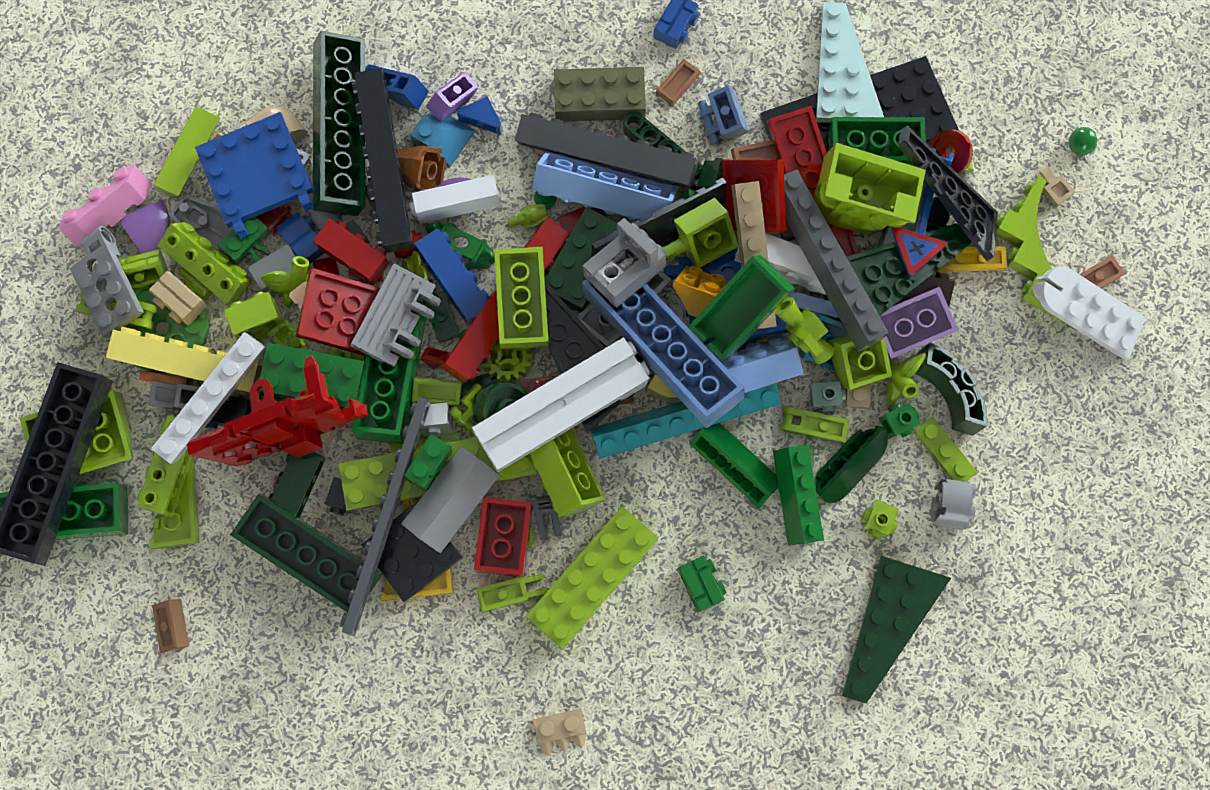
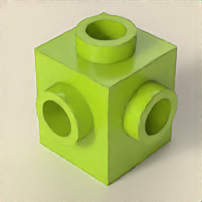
M875 500L871 504L870 509L866 508L863 513L861 522H864L862 529L868 531V536L879 540L881 537L886 538L889 534H894L898 525V521L895 519L899 509Z

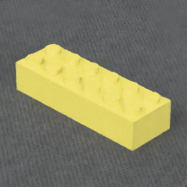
M121 327V331H112L106 358L205 381L228 352L217 350V354H212V349L194 344L192 349L188 348V343L170 338L169 343L164 342L165 337L145 333V337L140 336V331ZM258 361L236 389L250 392L253 383L260 379L262 366L258 365Z

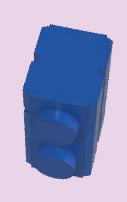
M671 0L654 28L653 37L677 49L680 43L684 44L689 36L687 30L690 25H696L700 16L698 14L699 5L692 0Z

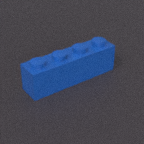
M437 228L414 243L413 247L415 251L419 252L422 261L464 322L467 323L476 317L489 298V295L484 289H479L476 284L478 280L471 270H466L463 265L465 261L458 251H453L449 245L451 240L444 231L440 232Z

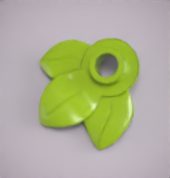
M413 251L411 256L402 260V268L428 281L427 270L421 264V255L418 251Z

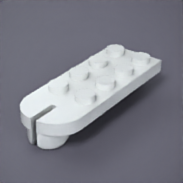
M1068 267L1052 268L1044 275H1040L1035 279L1041 283L1033 284V293L1045 310L1123 359L1130 358L1146 317Z

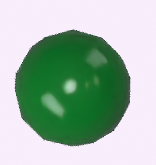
M1080 127L1074 130L1068 139L1069 148L1077 155H1088L1097 147L1096 133L1089 127Z

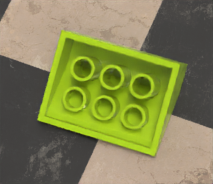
M114 390L109 391L79 475L133 459L128 414L122 393ZM38 413L19 418L26 444Z

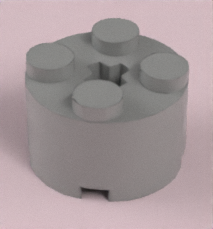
M939 478L934 487V490H938L936 497H932L930 517L931 522H934L933 526L966 530L968 521H973L976 509L975 506H972V498L975 497L976 485L969 482Z

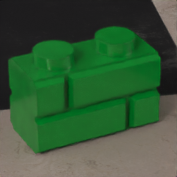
M430 434L404 474L405 478L427 491L443 468L445 460H448L452 454V447Z
M701 556L677 568L697 613L725 600L723 595L727 594L721 580L717 582L713 575L716 569L711 559L706 560L705 556Z

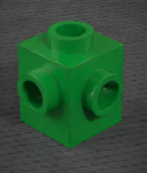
M901 402L887 408L889 413L878 418L882 427L887 432L888 439L899 434L904 438L914 433V427L920 425L919 414L910 403L902 406Z

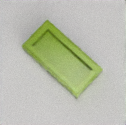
M414 377L412 402H417L418 398L422 397L428 399L430 404L447 402L448 405L459 406L462 383L460 381Z

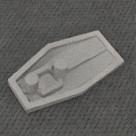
M185 193L169 212L170 217L176 223L186 222L193 226L195 232L199 236L208 239L212 243V247L219 251L218 244L234 229L233 226L229 228L226 226L218 205Z

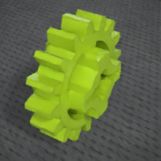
M495 342L490 348L493 350L492 354L496 359L495 363L493 364L491 361L492 355L486 362L483 360L481 362L484 364V372L490 371V379L496 376L497 382L505 379L506 383H510V379H514L517 383L519 382V375L525 378L526 370L531 369L532 354H529L530 348L500 349V342ZM519 354H521L522 356V363H520V360L518 359Z

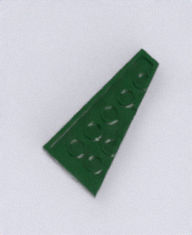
M958 223L925 232L926 236L946 241L947 245L912 277L907 275L896 242L847 256L850 265L879 316L884 314L972 243Z
M880 556L842 692L843 697L864 704L868 702L951 580L950 577Z

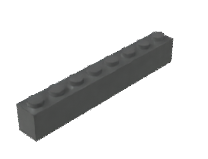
M530 113L529 116L521 115L515 136V141L519 145L545 152L548 150L688 189L692 188L699 162L694 158V154L681 151L678 154L672 152V149L666 146L659 145V148L651 147L650 143L643 140H637V143L628 141L629 138L623 135L616 134L615 137L607 136V132L599 129H594L593 132L585 130L586 127L575 123L572 126L564 125V121L551 118L550 121L542 119L543 116L536 113Z
M798 170L784 174L786 222L858 352L878 344L889 332Z

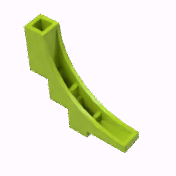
M1038 176L1034 182L1029 181L1023 191L1026 196L1023 201L1019 199L1013 210L1009 209L1005 215H999L996 221V236L1014 245L1008 255V259L1011 261L1007 267L1029 278L1022 288V291L1025 292L1022 300L1057 318L1043 308L1040 301L1035 297L1032 288L1033 284L1041 283L1035 280L1037 277L1044 275L1048 270L1052 269L1042 249L1038 233L1037 211L1040 195L1047 181Z

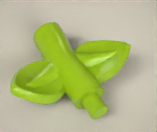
M296 256L293 258L290 274L285 271H273L261 275L260 279L270 289L282 293L283 304L290 307L293 304L292 299L289 297L290 292L308 280L309 261L302 256Z
M925 353L911 356L902 361L901 364L890 363L892 380L887 383L886 388L887 408L895 404L901 393L906 398H914L918 395L919 386L911 377L917 372L926 358Z

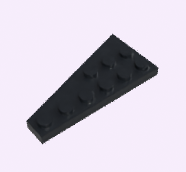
M906 126L900 130L898 146L901 151L905 153L915 167L926 170L924 180L986 262L994 258L998 212L910 127Z
M721 178L715 181L716 185L708 189L703 187L696 191V195L686 200L681 198L650 214V218L642 222L638 220L634 224L639 229L644 230L656 244L665 247L678 239L679 234L674 222L675 219L713 198L724 207L727 182ZM618 231L592 243L591 258L617 238Z
M545 282L548 347L561 375L605 349V347ZM627 398L622 401L619 399L581 422L586 434Z

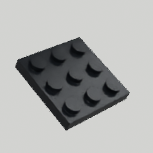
M419 500L393 519L378 565L381 573L404 603L463 558L451 541L439 553L402 525V522ZM371 536L369 539H367L364 543L361 544L364 549L366 543L368 541H372L373 536Z

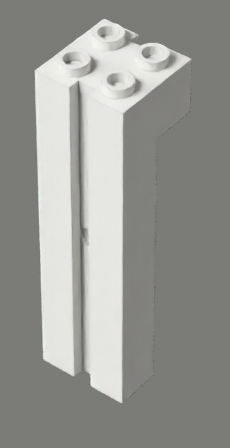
M623 337L472 427L473 433L496 471L500 472L619 399L622 401L644 388L650 379L648 377L650 372L644 362L640 363L636 360L634 355L637 354V351L630 341L626 342Z

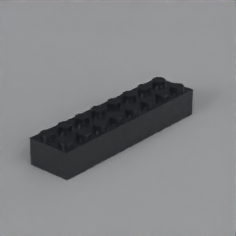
M57 362L0 514V554L46 566L113 381L109 378Z

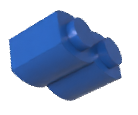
M296 212L277 226L276 230L297 256L306 258L309 264H311L324 254L313 242V239L320 231L315 233L311 229L314 224L305 214L302 217Z

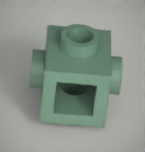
M833 378L820 379V383H811L809 387L811 410L822 409V413H833L846 400L845 388H841L840 381L834 382Z

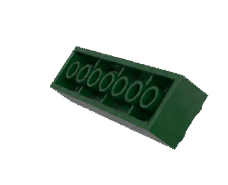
M320 31L313 42V189L315 191L313 192V211L358 216L366 207V165L362 146L365 145V138H361L359 131L362 117L357 115L355 103H359L358 96L354 95L352 82H356L354 73L365 71V39Z

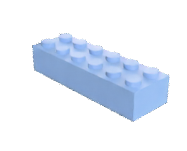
M547 150L537 163L532 190L538 191V194L543 196L552 195L560 197V200L564 202L574 201L581 203L582 206L590 209H603L607 214L624 215L632 221H644L651 217L650 214L675 202L678 186Z

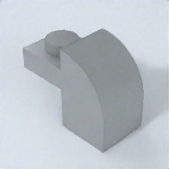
M152 381L148 405L181 411L200 387Z

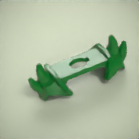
M446 222L445 225L425 224L428 234L438 228L440 232L444 231L451 240L449 245L453 251H458L461 256L470 260L465 266L467 271L471 268L489 269L495 263L494 251L489 247L486 239L480 240L457 229V226L450 222ZM463 237L467 239L468 245L465 248H458L453 240Z

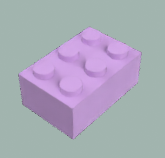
M940 287L897 304L880 316L889 332L885 336V342L891 359L959 331Z

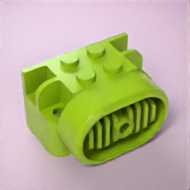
M836 143L824 156L819 183L814 192V200L827 223L860 234H874L883 230L887 225L899 228L907 222L914 224L926 170Z

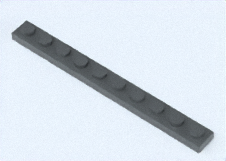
M419 397L417 403L412 404L410 410V417L412 419L410 425H406L402 435L404 443L402 448H398L395 455L397 465L395 471H391L388 476L387 485L390 486L387 495H382L379 508L382 510L379 518L376 517L372 525L374 535L372 541L366 543L364 549L366 559L364 565L360 564L357 570L356 579L359 580L356 589L352 588L349 594L348 603L351 604L348 613L344 612L340 622V627H343L342 633L354 637L356 635L406 482L404 474L412 463L428 415L430 402L426 398Z

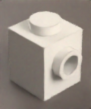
M447 402L430 404L422 430L424 437H429L430 434L435 437L452 434V415L449 413L451 410Z

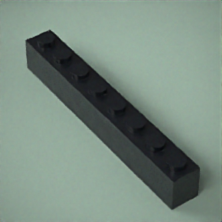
M382 68L354 73L356 82H352L354 95L358 96L359 103H355L357 115L362 117L359 131L361 138H365L366 145L362 146L365 160L368 159L369 167H366L368 181H372L373 188L369 189L371 202H375L376 210L373 211V218L375 224H379L380 232L376 233L378 246H382L386 253L412 249L414 247L386 77Z

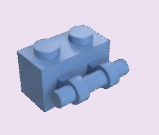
M729 85L708 94L710 106H707L706 100L697 103L699 107L698 114L700 119L704 121L706 127L704 131L706 137L710 139L711 145L720 143L718 138L720 132L728 141L749 133L736 92ZM713 114L715 115V118L718 123L716 125H714L711 117Z

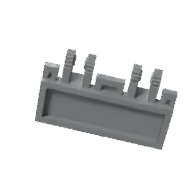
M393 263L350 346L393 367L399 357L390 353V350L405 358L412 359L414 353L410 349L396 343L395 340L399 338L410 345L419 346L421 340L411 333L420 316L410 311L412 310L432 319L434 311L416 302V300L420 298L431 305L439 306L441 300L432 294L436 285Z

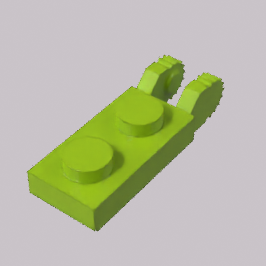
M543 574L525 578L518 577L476 588L482 613L545 595L547 592L546 588H539L527 593L525 585L532 582H540L544 579Z

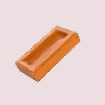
M147 371L140 372L139 380L146 383L155 381L173 385L179 383L193 386L194 382L193 379L184 376Z

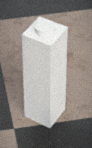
M494 175L412 193L413 202L409 203L412 216H417L419 224L501 206Z

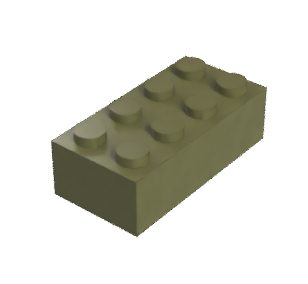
M644 67L554 69L555 119L564 122L623 120L624 116L632 111L638 112L645 117Z

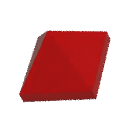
M328 257L313 261L314 269L339 276L337 262L333 258Z
M427 347L420 360L431 369H436L443 364L449 352Z

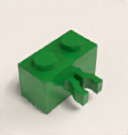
M256 217L244 221L249 236L240 239L233 229L218 244L219 251L226 254L229 260L236 266L249 254H251L255 263L260 259L256 256L257 254L254 249L264 252L267 256L271 254L269 249L259 245L269 232L268 228Z

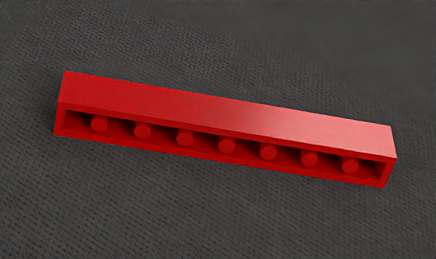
M547 217L539 225L524 248L542 247L544 270L549 271L556 261L553 257L557 252H561L566 243L565 240L570 233ZM496 288L440 366L463 384L469 379L473 381L481 370L478 368L482 360L486 362L493 353V350L490 348L495 342H500Z

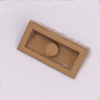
M181 599L167 600L152 605L160 653L188 647L189 641Z

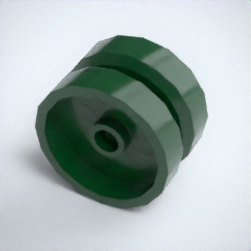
M506 382L488 383L474 397L472 405L473 417L477 424L528 393L516 384Z

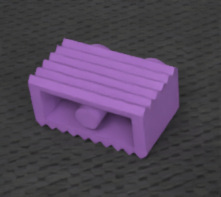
M463 72L434 92L426 107L438 121L442 122L446 117L448 118L449 115L451 116L452 113L468 103L477 91L478 86Z

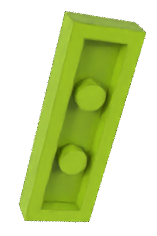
M933 416L915 429L914 434L951 480L966 482L978 473Z

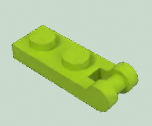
M784 407V421L780 424V431L841 444L846 442L849 419L793 407ZM794 417L801 418L799 425L793 424Z

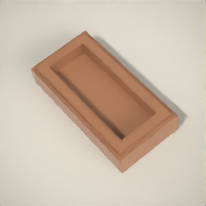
M683 59L656 90V94L674 106L701 75V71Z

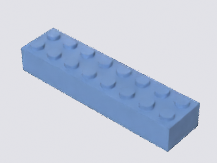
M612 274L609 275L608 278H614L617 275ZM587 279L582 282L584 296L614 329L625 338L626 342L630 341L634 345L637 354L706 429L744 400L745 387L647 284H644L616 308Z

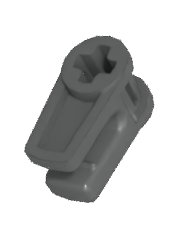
M532 495L531 498L534 514L537 518L540 539H547V525H545L544 520L546 513L551 515L554 535L556 537L562 536L558 513L553 508L550 496L536 497V495Z

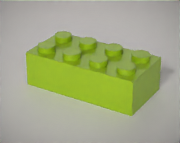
M542 247L494 249L500 349L548 347Z
M572 428L530 453L533 465L540 474L543 487L548 492L553 508L558 513L559 518L583 513L606 500Z

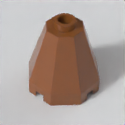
M418 146L397 149L402 180L406 185L419 192L432 189L436 184L442 183L446 160L440 155V153H443L441 148Z

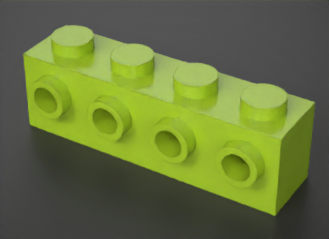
M186 222L171 224L157 245L226 304L237 302L252 282V279L247 276L244 269L231 263L226 254L217 251L212 247V243L208 239L199 236L193 226Z
M167 415L166 420L161 425V435L176 417ZM186 450L177 463L170 464L153 451L154 457L151 465L145 472L146 480L143 489L139 491L137 496V507L173 517L193 456H189L188 450Z

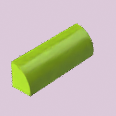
M195 106L153 184L158 192L172 198L180 197L199 161L195 147L210 140L221 119L219 116Z

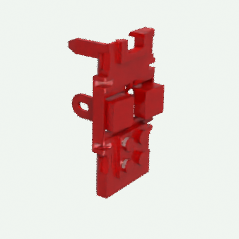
M313 356L305 358L303 366L307 389L300 391V397L295 399L287 398L276 402L274 401L272 384L266 379H258L250 389L252 413L225 423L221 429L189 441L187 443L188 455L236 467L250 464L252 461L259 459V457H268L272 453L281 451L300 458L322 449V434L334 431L335 427L342 428L346 423L367 417V408L361 402L348 399L349 406L339 410V405L334 396L329 397L325 376L320 373L318 363ZM263 387L264 398L260 401L259 390Z

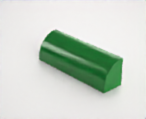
M717 423L709 426L707 429L706 427L702 428L689 443L757 508H760L779 488L777 475L722 424Z

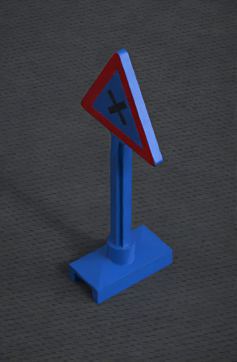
M949 153L947 158H941L950 166L954 154ZM925 180L923 183H926L915 232L900 227H893L891 229L909 277L918 272L947 245L946 241L925 235L934 196L933 190Z

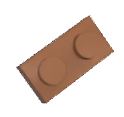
M1111 255L1079 275L1102 289L1126 273L1114 256Z

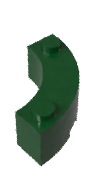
M928 343L916 353V355L925 353L926 358L915 374L933 384L944 397L951 414V429L973 436L987 427L984 398L980 397L975 386L978 383L967 368L964 369L954 360V355L935 344Z

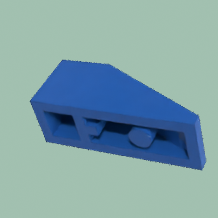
M368 64L365 71L382 67ZM382 68L386 77L389 99L402 106L419 110L429 90L415 75Z

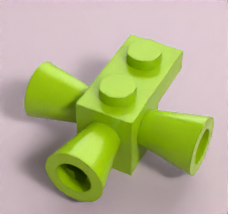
M793 297L786 298L775 309V314L786 322L787 326L785 329L790 334L788 339L796 347L799 346L805 354L810 352L816 364L825 363L835 352V348L821 338L828 332L827 328L808 309L800 312Z

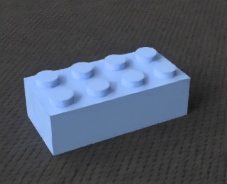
M781 335L772 336L763 343H750L746 345V348L736 351L731 358L724 361L716 357L745 387L744 393L803 374L797 347L785 336Z

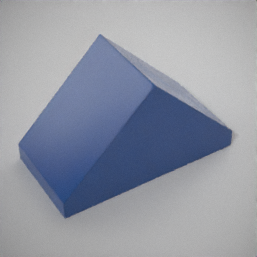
M488 96L458 109L457 116L460 122L499 135L502 134L501 122Z

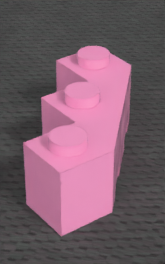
M136 165L126 168L121 167L116 170L110 186L93 189L88 194L84 207L74 210L70 209L63 214L58 229L76 247L81 246V240L99 226L106 227L109 224L113 227L127 215L124 212L133 204L136 206L140 205L146 199L152 183Z

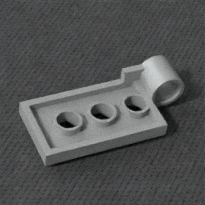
M99 226L81 240L87 256L72 266L70 270L102 337L109 338L113 330L119 331L121 327H125L142 315L144 311L118 260L121 254L116 246L115 237L106 227ZM97 260L98 264L96 270L93 272L92 264ZM104 280H106V281H107L106 289H105L104 291H102V289H101L102 282H103ZM114 299H116L117 304L115 309L112 311L111 303Z

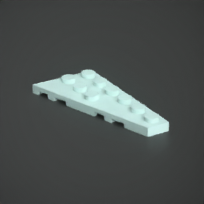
M823 2L816 121L830 123L832 117H884L846 3Z

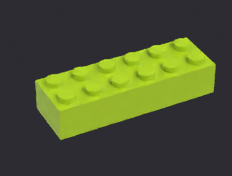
M622 506L531 609L526 618L564 650L656 544L659 537Z

